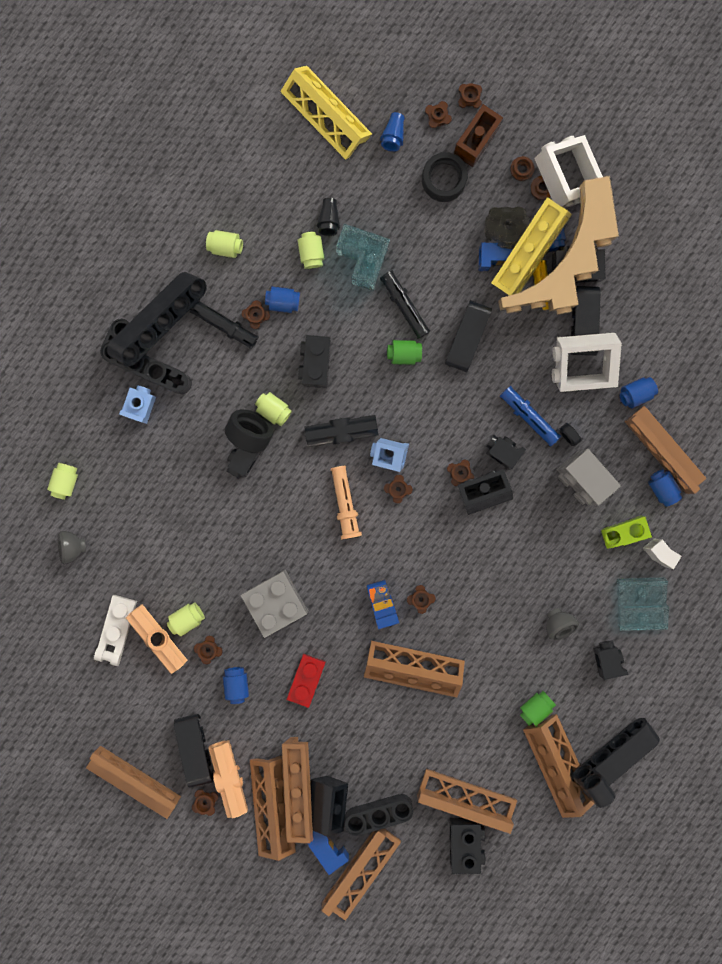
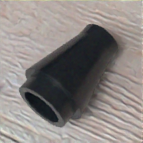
M334 198L323 199V205L316 225L321 235L334 236L340 229L337 200Z

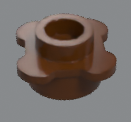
M473 83L462 84L459 87L461 94L458 105L461 108L466 106H473L475 109L479 108L482 104L480 100L482 87Z
M441 101L438 105H428L425 108L431 128L450 124L452 117L448 114V104Z
M255 300L247 309L242 311V317L250 322L252 329H258L263 321L270 319V313L263 309L260 301Z
M464 459L458 464L451 463L448 465L447 471L451 474L452 485L458 486L466 480L474 479L468 460Z
M396 475L390 484L384 486V491L393 497L394 503H401L402 498L410 495L413 491L412 486L406 484L402 475Z
M418 585L415 588L416 591L407 597V603L417 608L418 613L424 614L430 604L435 602L436 598L434 594H429L423 585Z
M207 636L205 641L194 646V652L202 659L203 664H210L213 658L221 656L223 652L222 648L218 647L215 643L213 636Z
M198 789L195 792L196 800L192 805L193 812L212 816L215 813L214 805L218 800V794Z

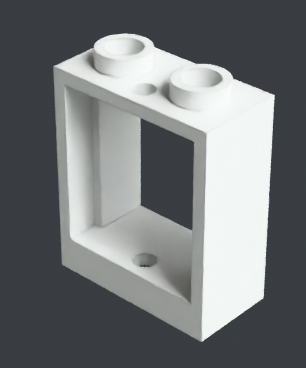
M585 135L577 138L569 136L558 144H555L554 141L544 145L541 148L542 151L534 158L552 200L563 208L580 203V187L573 190L569 189L555 155L572 150L584 180L603 177Z
M616 333L557 337V346L553 347L554 362L556 361V369H552V381L557 384L560 392L618 387L621 341ZM604 350L602 374L567 377L568 353Z

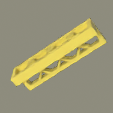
M308 66L293 70L280 92L345 160L348 159L357 146L366 142L372 133ZM294 82L300 87L301 97H296L290 91ZM308 100H313L316 103L318 114H312L309 111ZM324 117H329L333 121L334 131H328L325 128ZM340 135H346L352 141L347 150L341 144Z
M547 197L491 283L508 295L520 293L572 214Z

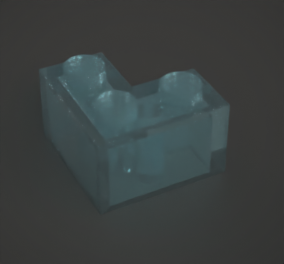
M344 224L336 246L337 254L357 261L351 277L353 285L375 291L390 246V239Z

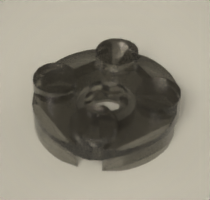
M493 207L489 210L488 216L485 219L484 234L490 242L492 239L498 242L499 247L514 249L531 223V219L526 215L527 212L522 207Z

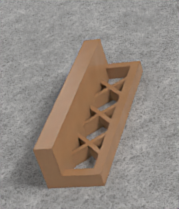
M642 406L624 421L664 469L671 472L677 484L686 494H696L700 490L698 485L707 478L645 406Z
M371 641L364 678L457 698L463 683L465 661ZM374 650L384 651L388 658L384 660L373 658ZM401 655L407 656L411 663L408 665L401 664L397 658ZM430 661L435 668L427 670L420 663ZM446 666L458 667L457 676L448 674L444 668Z
M557 714L548 717L537 727L530 725L523 729L562 818L581 817L594 803L583 792L586 801L582 804L580 800V790L582 791V789L575 780L574 782L571 780L570 769L574 772L580 765ZM553 725L555 730L554 737H552L548 728ZM560 747H562L565 752L564 760L560 755Z
M290 737L282 744L286 837L289 843H311L313 841L308 742H298V737Z
M102 746L93 752L90 757L91 761L86 769L168 819L181 798L177 793Z
M278 756L269 760L251 759L250 769L258 856L279 861L296 853L295 843L287 842L283 757ZM259 766L263 767L264 778L259 773ZM262 790L266 795V803L262 798ZM264 814L268 819L269 826L264 822ZM266 838L270 843L271 850L266 848Z
M429 769L425 770L417 794L418 803L511 834L514 826L511 818L517 799ZM429 776L439 779L443 786L436 791L425 789ZM457 785L462 787L465 795L455 799L450 796L447 789ZM466 789L472 790V792L467 793ZM481 793L485 795L488 803L478 807L473 805L470 797ZM468 799L469 803L463 802V800ZM500 801L510 803L506 816L496 813L493 805Z
M385 828L371 832L322 901L321 911L327 916L334 912L346 921L395 852L401 840ZM385 837L393 842L389 850L378 851V847ZM384 855V857L380 861L379 856ZM376 856L377 867L373 870L364 871V867L371 857ZM363 876L364 885L362 888L351 890L350 887L356 878ZM344 896H349L350 905L344 912L337 905Z

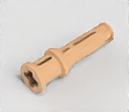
M346 466L331 468L340 512L337 514V520H340L343 534L340 536L341 540L362 536V532H359L356 517L358 512L353 509Z

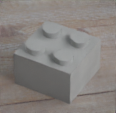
M589 449L577 451L556 469L560 473L558 475L559 480L566 487L570 485L576 491L573 495L582 505L586 503L587 505L599 506L621 487Z
M286 570L241 595L264 638L308 613V609Z

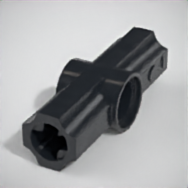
M375 415L350 419V417L330 420L329 423L304 427L307 447L330 443L336 445L342 442H353L355 439L379 436Z

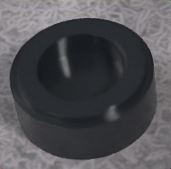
M565 423L559 428L560 434L571 446L575 447L582 441L580 435L570 424Z

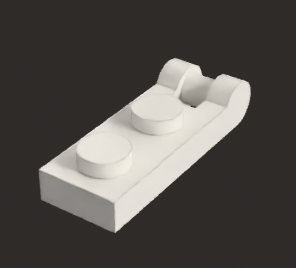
M117 595L112 596L94 660L100 662L105 660L109 661L111 665L119 666L130 629V623L125 617L136 608L137 601ZM108 644L115 646L114 652L106 651Z

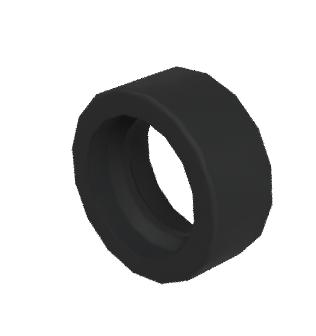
M440 152L433 155L426 162L422 173V186L425 193L439 202H450L457 199L463 193L468 180V169L465 162L458 155L450 152ZM440 164H449L458 172L459 181L449 191L437 189L432 184V170Z
M245 409L234 411L225 427V435L233 445L254 453L264 451L274 434V428L266 418L256 412Z

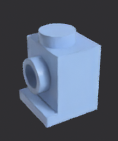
M137 385L136 389L129 388L123 409L120 410L119 415L147 424L156 397L150 395L151 390L139 385ZM139 398L141 404L139 407H135V399Z
M380 438L377 443H373L370 456L374 457L372 465L400 472L406 461L409 444ZM386 449L393 451V456H388Z

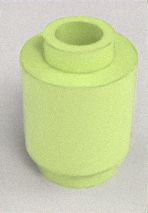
M218 230L208 233L206 239L207 251H211L214 255L236 258L237 254H241L243 240L240 239L239 234Z
M316 232L301 234L302 238H299L297 241L300 260L304 264V269L322 267L324 253L321 236L316 235Z
M271 392L267 395L263 393L255 403L258 407L256 412L274 425L282 426L292 413L288 408L289 405Z
M58 463L57 468L53 469L47 490L52 491L50 496L65 500L66 496L72 495L78 476L76 474V467Z
M196 603L187 604L168 616L169 622L167 626L172 634L183 636L199 626L201 621L205 619V616Z

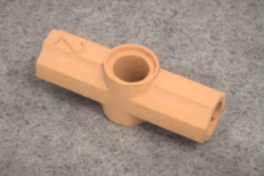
M143 604L125 617L143 639L145 645L152 650L170 674L180 669L188 661L169 638L168 633L160 627ZM159 632L162 636V642L154 646L151 643V636Z
M224 740L210 745L208 749L214 767V783L217 792L221 793L227 818L239 817L247 813L248 808L242 789L243 779L239 777L238 770L240 768L235 763L230 741Z

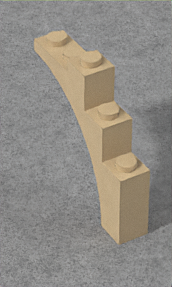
M609 176L584 180L580 185L581 207L578 227L572 244L563 260L551 274L538 284L520 293L501 298L499 300L500 310L506 309L507 313L522 311V306L531 305V309L545 307V302H548L549 311H557L558 315L572 312L571 308L578 305L574 277L577 278V281L591 279V274L598 271L594 244L597 247L608 246L612 244L611 241L619 236Z

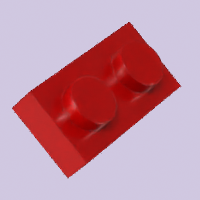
M303 653L287 697L288 701L307 708L310 707L326 661Z

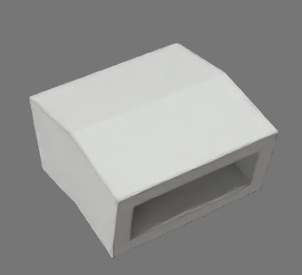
M653 539L643 547L652 560L666 568L674 569L681 558V555L672 551L662 539Z

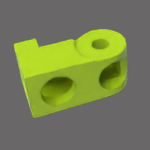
M642 515L601 529L607 549L621 545L625 546L652 537L646 517Z

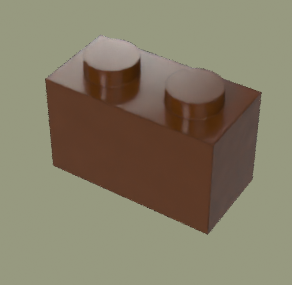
M483 104L457 142L454 154L458 155L471 167H474L499 130L503 117Z

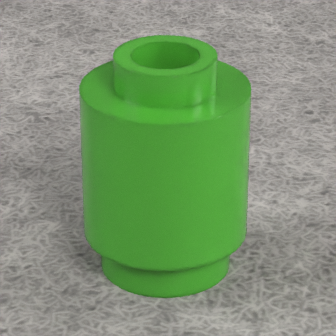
M392 340V344L387 345V359H391L392 364L415 365L416 362H421L422 344L411 340Z
M542 691L539 694L536 693L520 707L523 711L520 716L529 726L533 723L537 727L553 712L552 709L556 704Z

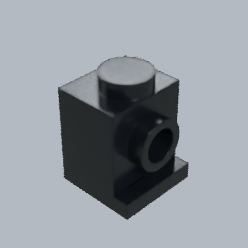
M493 435L486 445L489 448L486 454L511 470L526 449L524 447L515 448L516 443L506 436L502 439Z
M234 448L227 458V461L230 463L227 466L226 472L238 479L240 475L247 477L261 452L254 453Z
M603 641L599 643L600 647L593 648L598 673L602 679L607 680L628 675V671L621 666L624 663L622 651L614 646V641Z

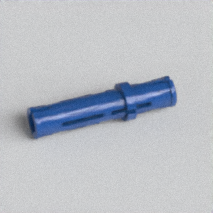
M511 385L500 395L514 410L513 413L525 420L550 447L560 439L561 435Z

